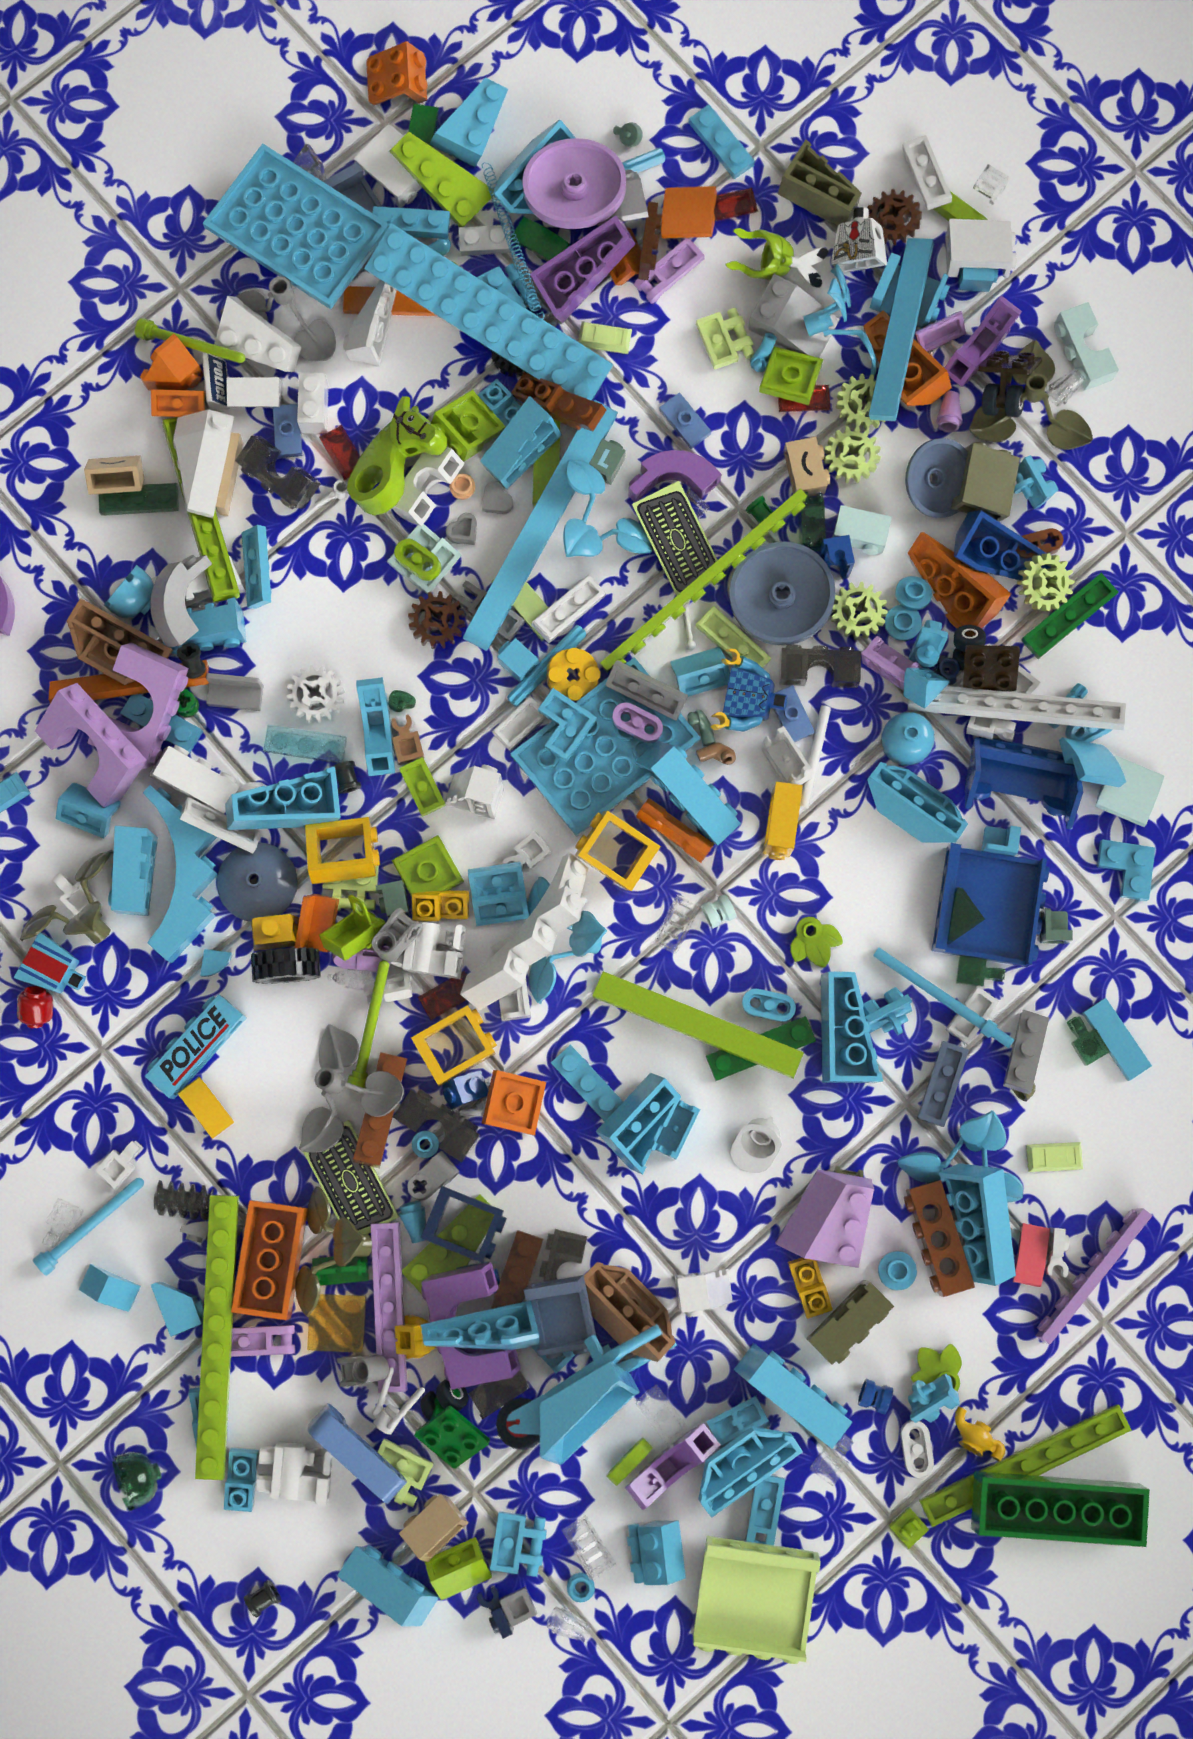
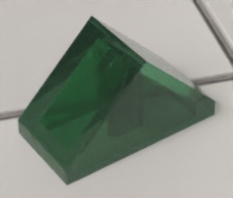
M957 887L954 893L947 944L952 943L985 920L965 890Z

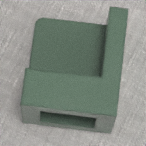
M1045 908L1040 911V919H1042L1040 943L1068 944L1073 941V930H1068V913L1066 911H1051V908Z

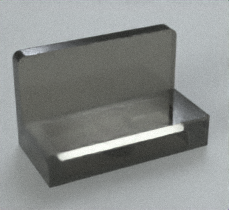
M520 1370L512 1378L483 1383L468 1394L479 1410V1415L483 1420L504 1406L508 1401L513 1400L529 1389L530 1384Z

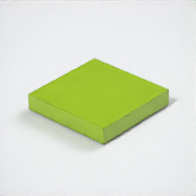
M774 346L759 387V392L809 405L823 359Z
M439 835L391 860L411 897L413 893L449 891L464 883Z

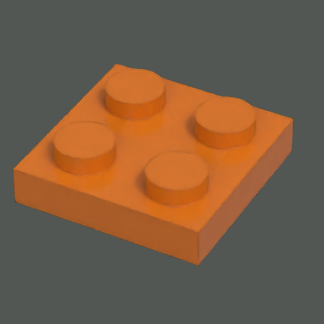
M493 1070L481 1124L535 1135L546 1082Z

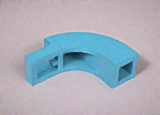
M383 677L356 680L363 722L369 776L395 773L392 727Z

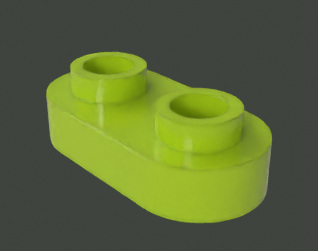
M404 539L396 545L394 554L403 567L424 581H430L438 577L441 572V563L435 554L413 539ZM409 553H413L411 557L406 558ZM432 566L429 571H425L427 567Z

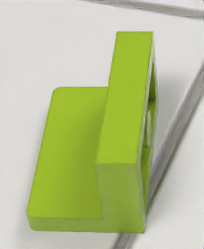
M476 1537L440 1552L428 1562H425L430 1583L441 1600L492 1578L491 1571L484 1560Z

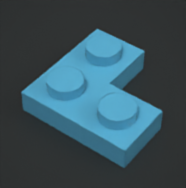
M552 688L538 708L539 713L559 725L545 744V748L567 762L596 722L597 717L554 688Z
M1102 839L1099 845L1097 867L1123 871L1120 897L1142 901L1149 900L1155 847Z

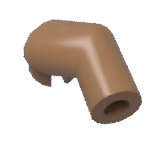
M719 742L696 750L700 763L714 758L723 764L731 765L736 760L734 750Z

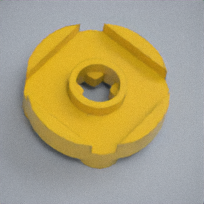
M578 648L557 652L548 662L546 670L549 689H556L572 701L580 700L593 690L600 678V670L595 659L588 652ZM568 668L571 670L576 668L578 670L577 675L579 678L577 681L574 679L569 681L567 679L569 676Z

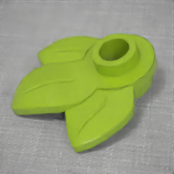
M804 917L797 923V936L791 942L790 952L795 962L808 957L812 963L824 968L829 963L831 957L830 947L842 945V936L834 926L821 924L814 917ZM812 925L814 932L811 935H807L806 928Z
M949 1344L941 1354L930 1348H919L917 1361L920 1371H917L910 1377L912 1382L921 1380L927 1385L942 1375L947 1374L951 1377L952 1388L958 1391L960 1387L958 1372L962 1367V1360L956 1347Z

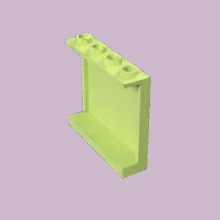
M707 1536L693 1629V1646H697L700 1650L712 1652L715 1649L725 1650L728 1654L740 1656L743 1653L752 1654L762 1660H769L771 1657L779 1658L789 1664H798L799 1661L806 1662V1645L817 1572L819 1573L821 1562L819 1553Z

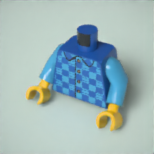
M726 649L725 651L732 654V660L722 659V663L725 665L735 664V667H731L723 713L717 712L711 715V717L719 719L720 725L713 724L711 728L719 730L724 727L727 730L745 732L759 726L762 721H767L771 708L785 710L787 695L774 693L775 684L770 679V674L758 663L742 655L740 656L736 649Z

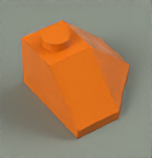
M173 334L153 351L150 357L153 361L149 370L144 369L140 378L148 391L188 390L197 386L204 374L183 343Z

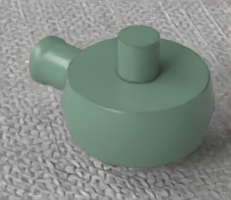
M634 122L626 123L622 127L615 126L613 128V133L619 135L621 143L627 147H635L642 141L643 131Z

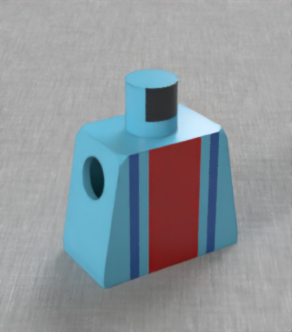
M42 933L37 935L14 978L25 983L60 994L66 985L77 991L80 990L86 980V976L75 971L79 960Z

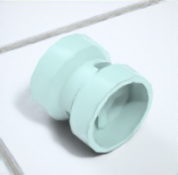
M726 894L719 896L715 902L711 903L708 901L701 905L705 918L712 929L720 926V923L724 920L731 921L737 918L733 905Z

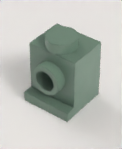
M402 880L376 885L378 894H383V897L379 898L381 913H386L389 918L396 909L402 908L405 911V915H410L405 885Z

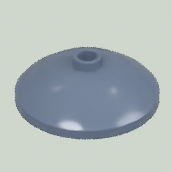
M938 438L925 442L913 453L907 465L905 485L908 497L914 507L926 516L946 518L959 512L951 509L953 498L960 495L968 452L960 443L954 440Z
M258 843L253 854L238 847L225 858L217 876V890L223 905L236 917L249 922L252 921V918L281 915L291 905L297 892V872L292 861L282 850L267 843ZM253 875L259 876V881L256 884L250 883V878Z

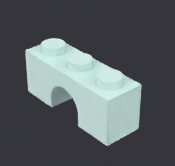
M1089 302L1060 312L1054 324L1056 335L1058 338H1062L1065 345V355L1074 365L1075 378L1079 384L1082 383L1084 390L1112 381L1119 371L1109 347L1095 351L1088 348L1084 342V338L1093 335L1099 325Z

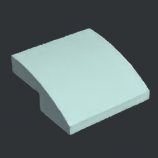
M423 524L422 527L417 525L406 539L415 540L437 556L441 563V572L438 577L430 581L420 579L403 567L396 559L394 553L387 560V563L428 594L437 586L462 554L446 540L440 539ZM409 553L406 558L411 557L413 553ZM432 566L427 567L425 571H429Z
M1115 755L1114 757L1124 773L1126 783L1121 787L1102 784L1095 807L1145 827L1165 776Z

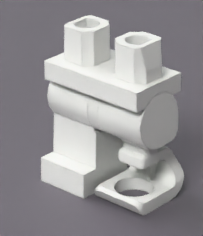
M420 922L422 923V929L419 935L407 946L397 960L390 962L392 965L401 967L410 973L461 979L464 955L458 952H463L466 928L462 925H456L454 932H449L448 930H441V926L438 924ZM439 944L453 947L457 952L437 951L436 949Z
M278 1441L276 1446L261 1447L259 1464L273 1465V1474H258L257 1491L271 1493L270 1499L281 1498L285 1500L310 1501L319 1505L327 1504L330 1493L332 1455L324 1447L307 1450L305 1443ZM314 1464H318L323 1468L322 1473L304 1471L305 1465L314 1466Z

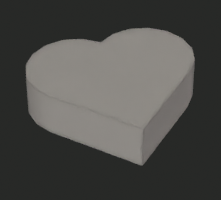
M496 481L488 483L484 489L482 512L506 514L512 510L513 498L509 493L504 492L502 484Z
M463 513L458 517L457 521L448 524L446 536L449 541L458 544L475 545L477 520L473 514Z

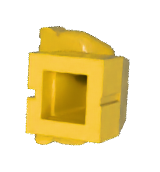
M413 1314L404 1316L405 1325L395 1326V1338H397V1341H395L396 1354L406 1355V1359L422 1358L436 1348V1346H424L421 1324L429 1323L428 1320Z

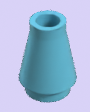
M420 1200L401 1205L399 1216L412 1243L425 1241L421 1239L426 1226L425 1206H422Z

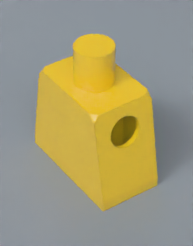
M284 914L252 918L253 950L295 946L300 917Z

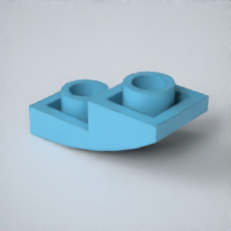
M498 379L478 394L505 426L508 425L521 408L513 395Z
M230 1449L228 1477L225 1482L224 1510L252 1512L259 1450Z

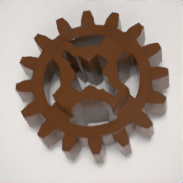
M891 189V195H887L882 191L881 199L874 197L873 205H868L867 207L869 209L868 218H873L882 226L884 244L888 240H892L894 246L897 244L898 239L906 243L907 235L914 237L915 229H920V220H922V211H919L920 203L914 202V195L912 194L905 197V190H902L900 194H896L895 189Z
M439 591L437 597H433L432 592H428V599L426 600L419 596L420 604L411 605L415 613H408L409 620L414 621L408 624L410 630H416L413 633L414 639L422 637L421 645L425 646L427 642H430L431 649H435L436 644L439 643L442 649H444L446 646L445 642L447 641L455 644L454 635L461 637L462 632L459 628L465 627V621L461 620V618L465 617L464 610H459L461 607L460 602L452 603L453 597L451 594L446 599L443 598L442 591ZM424 611L425 619L421 621L422 624H419L420 616ZM431 614L437 619H441L442 626L436 621H432ZM452 616H454V624L450 629L448 623ZM431 634H440V636H432Z

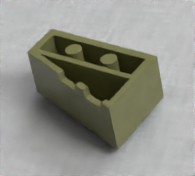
M805 139L782 176L778 195L837 226L840 223L849 222L853 216V210L858 206L862 192L840 171L837 173L827 164L828 160L823 155L820 157L811 148V143Z
M863 1280L806 1340L830 1364L833 1365L835 1362L840 1364L850 1354L849 1349L855 1343L860 1344L869 1335V1330L874 1325L881 1323L895 1306L871 1282Z

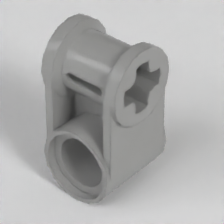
M402 908L396 909L372 940L373 949L382 960L387 962L397 960L407 946L419 935L422 923L413 921L405 915V911ZM393 942L389 950L381 951L385 943Z
M441 1151L411 1177L407 1185L408 1192L416 1200H426L438 1191L441 1186L448 1184L460 1171ZM417 1181L420 1183L427 1182L425 1185L427 1191L424 1194L421 1192L415 1194V1183Z
M355 1355L337 1358L342 1376V1381L339 1382L340 1387L380 1381L385 1379L389 1372L388 1362L382 1355Z

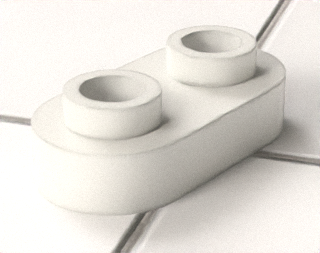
M909 1420L904 1423L900 1431L905 1468L912 1476L924 1478L934 1468L929 1430L922 1422L918 1421L915 1423ZM912 1429H917L919 1432L916 1439H911L909 1436ZM918 1457L923 1459L921 1467L914 1466V1460Z

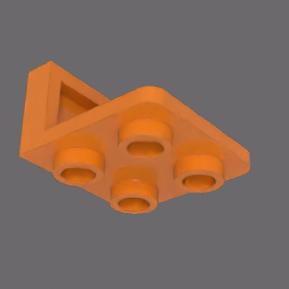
M405 41L368 57L366 62L368 100L371 104L377 105L402 94L407 95L417 103L427 101L426 58L423 52Z

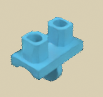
M1030 455L1022 459L1023 461L1019 464L1016 478L1018 484L1015 485L1014 494L1023 492L1025 498L1029 499L1033 509H1037L1058 491V487L1052 480L1045 482L1042 474L1046 471L1045 463L1041 458L1033 460Z
M926 620L909 654V660L912 662L917 661L922 667H934L937 664L939 655L948 638V632L941 631V622Z
M894 987L884 994L888 1005L880 1008L875 999L864 1003L863 1010L866 1021L869 1023V1033L879 1028H882L884 1033L892 1029L897 1035L903 1033L901 1025L909 1021L906 1014L912 1012L910 1004L912 1000L908 994L904 996L897 987Z
M947 1374L942 1375L927 1385L923 1381L917 1380L912 1384L913 1393L908 1397V1402L912 1409L910 1419L915 1423L922 1419L931 1423L940 1415L939 1409L945 1406L952 1410L960 1404L959 1394L952 1388L951 1377Z

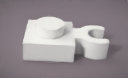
M533 831L514 847L518 854L505 858L503 864L510 863L511 861L521 862L523 871L524 864L533 868L548 856L552 850L540 835Z

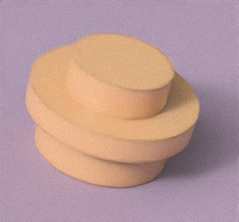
M457 474L452 483L449 484L450 492L457 499H468L475 492V482L468 474Z

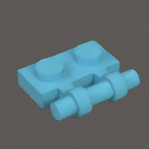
M499 1511L490 1570L518 1574L519 1563L528 1564L527 1575L538 1576L539 1565H542L543 1556L541 1555L543 1539H546L547 1530L544 1529L546 1518L536 1516L534 1526L525 1527L527 1515ZM523 1537L532 1538L530 1553L521 1552Z

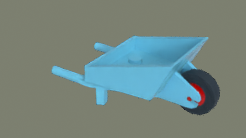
M658 1324L612 1350L608 1344L601 1347L596 1335L588 1337L584 1343L593 1362L534 1400L516 1398L508 1401L497 1415L496 1427L499 1437L506 1445L518 1450L532 1448L540 1442V1458L558 1465L563 1464L623 1406L640 1393L630 1372L651 1360L637 1355L619 1364L617 1361L626 1354L662 1335ZM675 1341V1344H674L670 1349H672V1348H674V1347L677 1346L676 1341Z

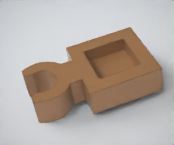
M405 715L407 723L403 727L398 726L396 719L392 718L393 729L399 733V736L392 737L399 765L415 761L421 757L424 758L418 731L410 733L412 720L409 715Z

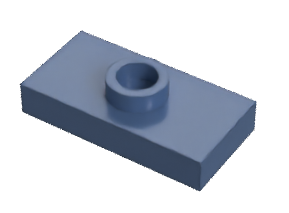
M680 392L659 407L661 414L690 449L711 435L712 431Z
M298 404L273 407L277 458L303 456L302 436L297 423Z
M792 685L775 692L787 695L785 710L774 709L781 726L786 728L793 741L797 742L813 735L815 731L794 686Z

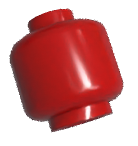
M30 986L17 996V1018L26 1024L27 1027L40 1028L52 1019L53 997L45 988Z

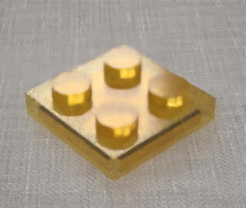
M320 1294L317 1306L311 1312V1317H309L307 1350L363 1353L367 1296Z

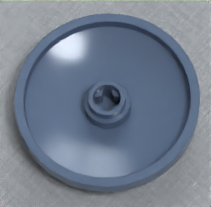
M773 542L762 545L745 556L746 559L736 567L733 573L729 595L734 617L749 635L759 641L772 645H792L809 639L822 629L834 607L835 582L828 565L816 552L806 546L793 542Z

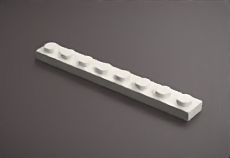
M946 686L925 709L909 700L908 710L1124 731L1126 703Z

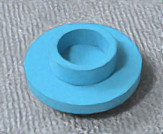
M909 576L899 581L895 590V596L903 607L909 610H921L930 603L932 590L924 579Z
M897 605L888 611L884 624L887 633L892 638L898 641H908L919 633L922 620L917 610H909L902 605Z
M894 1251L886 1254L881 1259L878 1266V1275L886 1287L892 1290H904L915 1281L917 1267L914 1260L908 1254Z

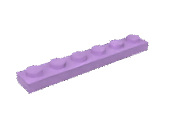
M1144 1208L1131 1209L1122 1220L1125 1223L1119 1232L1115 1230L1111 1233L1105 1242L1108 1244L1102 1253L1097 1252L1088 1264L1091 1267L1085 1274L1080 1273L1073 1281L1072 1286L1074 1288L1068 1296L1064 1294L1056 1302L1054 1307L1057 1310L1051 1317L1046 1316L1037 1327L1040 1331L1036 1337L1049 1345L1053 1342L1153 1216Z
M400 1222L371 1224L376 1355L385 1357L389 1368H394L388 1392H406L408 1390L406 1355L396 1354L395 1343L397 1341V1338H395V1326L405 1325ZM385 1379L378 1381V1393H381Z

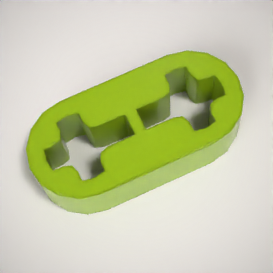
M642 1437L614 1465L606 1477L615 1486L619 1485L649 1454L653 1447Z

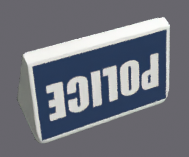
M203 353L206 402L210 410H228L230 408L227 407L228 375L226 361L217 356Z

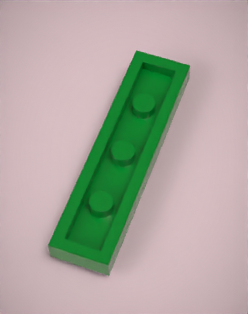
M1100 573L1072 596L1067 603L1060 606L1059 609L1026 634L1021 641L1039 660L1119 592Z
M806 1016L760 1034L794 1049L816 1042ZM723 1050L705 1056L715 1082L758 1065Z

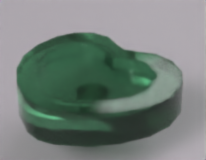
M401 690L392 691L388 700V706L395 712L412 709L416 704L415 697Z

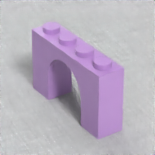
M129 643L121 645L113 671L141 683L148 690L153 701V714L149 723L144 728H134L111 717L109 719L145 757L147 761L142 768L146 769L157 764L162 755L160 748L163 740H166L170 733L171 726L169 723L171 717L176 714L180 703L177 700L180 692L185 689L188 683L186 675L189 668L136 644ZM89 737L88 744L96 747L92 739Z
M75 683L57 691L35 732L51 750L71 742L78 729L84 731L92 739L98 751L99 767L86 789L105 808L124 797L147 760L81 686Z

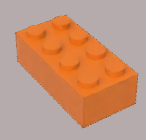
M249 1200L232 1313L281 1320L291 1319L308 1208Z

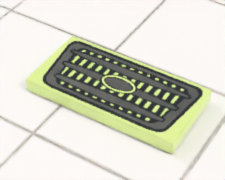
M679 481L632 504L677 596L717 561L694 510Z
M347 1120L343 1123V1134L335 1146L323 1152L303 1153L337 1219L347 1218L361 1234L371 1233V1224L390 1223L399 1218V1215L375 1168L353 1162L359 1137L350 1120Z

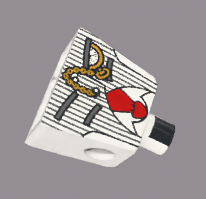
M865 207L855 208L853 210V221L840 223L838 226L831 265L835 267L838 264L843 273L887 265L882 226L873 218H868L869 209Z

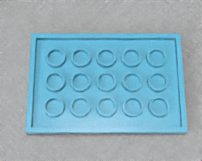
M263 143L203 222L205 229L276 275L289 279L293 286L329 309H332L368 260L389 227L388 223Z
M635 657L626 663V665L650 676ZM607 678L576 702V704L596 716L597 720L567 762L545 748V744L559 726L553 721L510 753V756L577 837L590 827L592 819L598 812L602 814L603 811H611L653 776L651 771L645 768L641 769L635 761L655 742H643L618 729L612 719L615 707L621 703H631L658 717L663 725L662 735L658 741L673 745L674 747L678 745L686 752L700 741L701 737L681 713L675 721L605 686ZM628 714L621 716V720L624 722H628L631 719ZM647 726L644 731L647 734H652L654 728Z

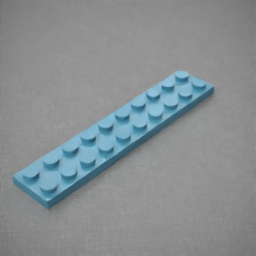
M392 223L364 268L370 274L537 379L542 378L556 383L567 392L593 400L613 367L612 363L544 320L536 321L535 319L540 320L541 318Z

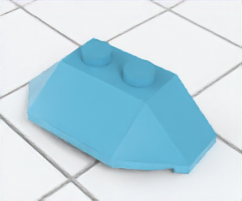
M561 119L535 137L499 176L493 195L509 213L534 214L524 198V170L530 159L543 147L556 141L576 138Z
M880 762L867 779L877 811L922 843H956L968 825L950 798L908 769L887 766L886 763Z
M751 1427L705 1460L698 1500L712 1518L803 1451L791 1433Z

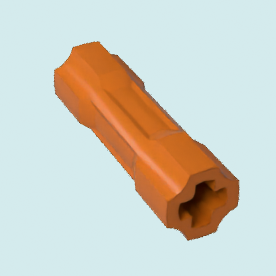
M650 798L647 799L636 815V818L670 839L700 863H702L714 846L713 842L690 829Z

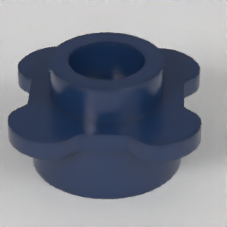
M941 655L939 656L937 667L933 671L949 680L948 685H953L957 682L956 676L960 671V666L955 659Z

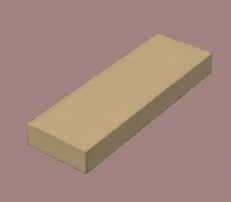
M231 432L215 506L219 515H229L243 448V440L238 433Z

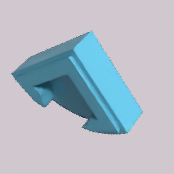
M204 949L200 976L209 977L219 973L229 964L232 953Z

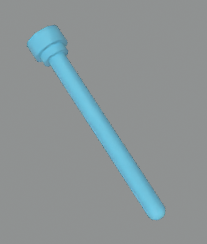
M142 1178L133 1180L51 1251L47 1250L45 1253L40 1252L32 1259L37 1268L44 1275H49L56 1269L57 1260L144 1186V1180Z

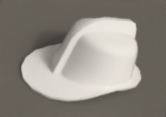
M773 1117L753 1119L737 1135L732 1144L731 1156L734 1163L743 1171L749 1173L764 1172L772 1165L782 1145L779 1128L773 1123Z

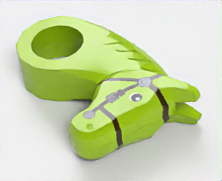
M402 396L392 421L370 442L353 468L347 483V491L351 499L365 513L374 516L386 513L397 505L404 494V464L406 458L421 453L441 455L447 448V437L437 426L419 413L418 406H413L410 409V397Z

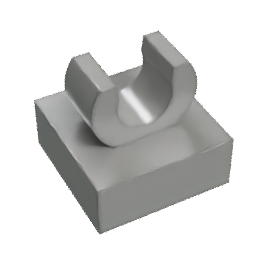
M526 1586L500 1598V1603L511 1627L537 1615L536 1608Z

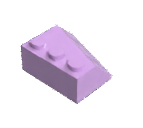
M817 1169L803 1193L797 1208L787 1221L785 1229L775 1242L776 1245L806 1259L859 1268L874 1192L872 1179Z

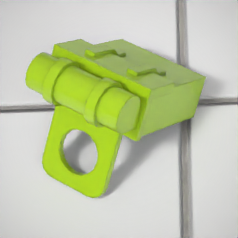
M353 895L348 896L353 912L319 935L323 947L344 961L364 948H371L374 936L386 923L383 919L377 918L373 913L368 912L364 902ZM355 903H357L360 906L362 911H358Z

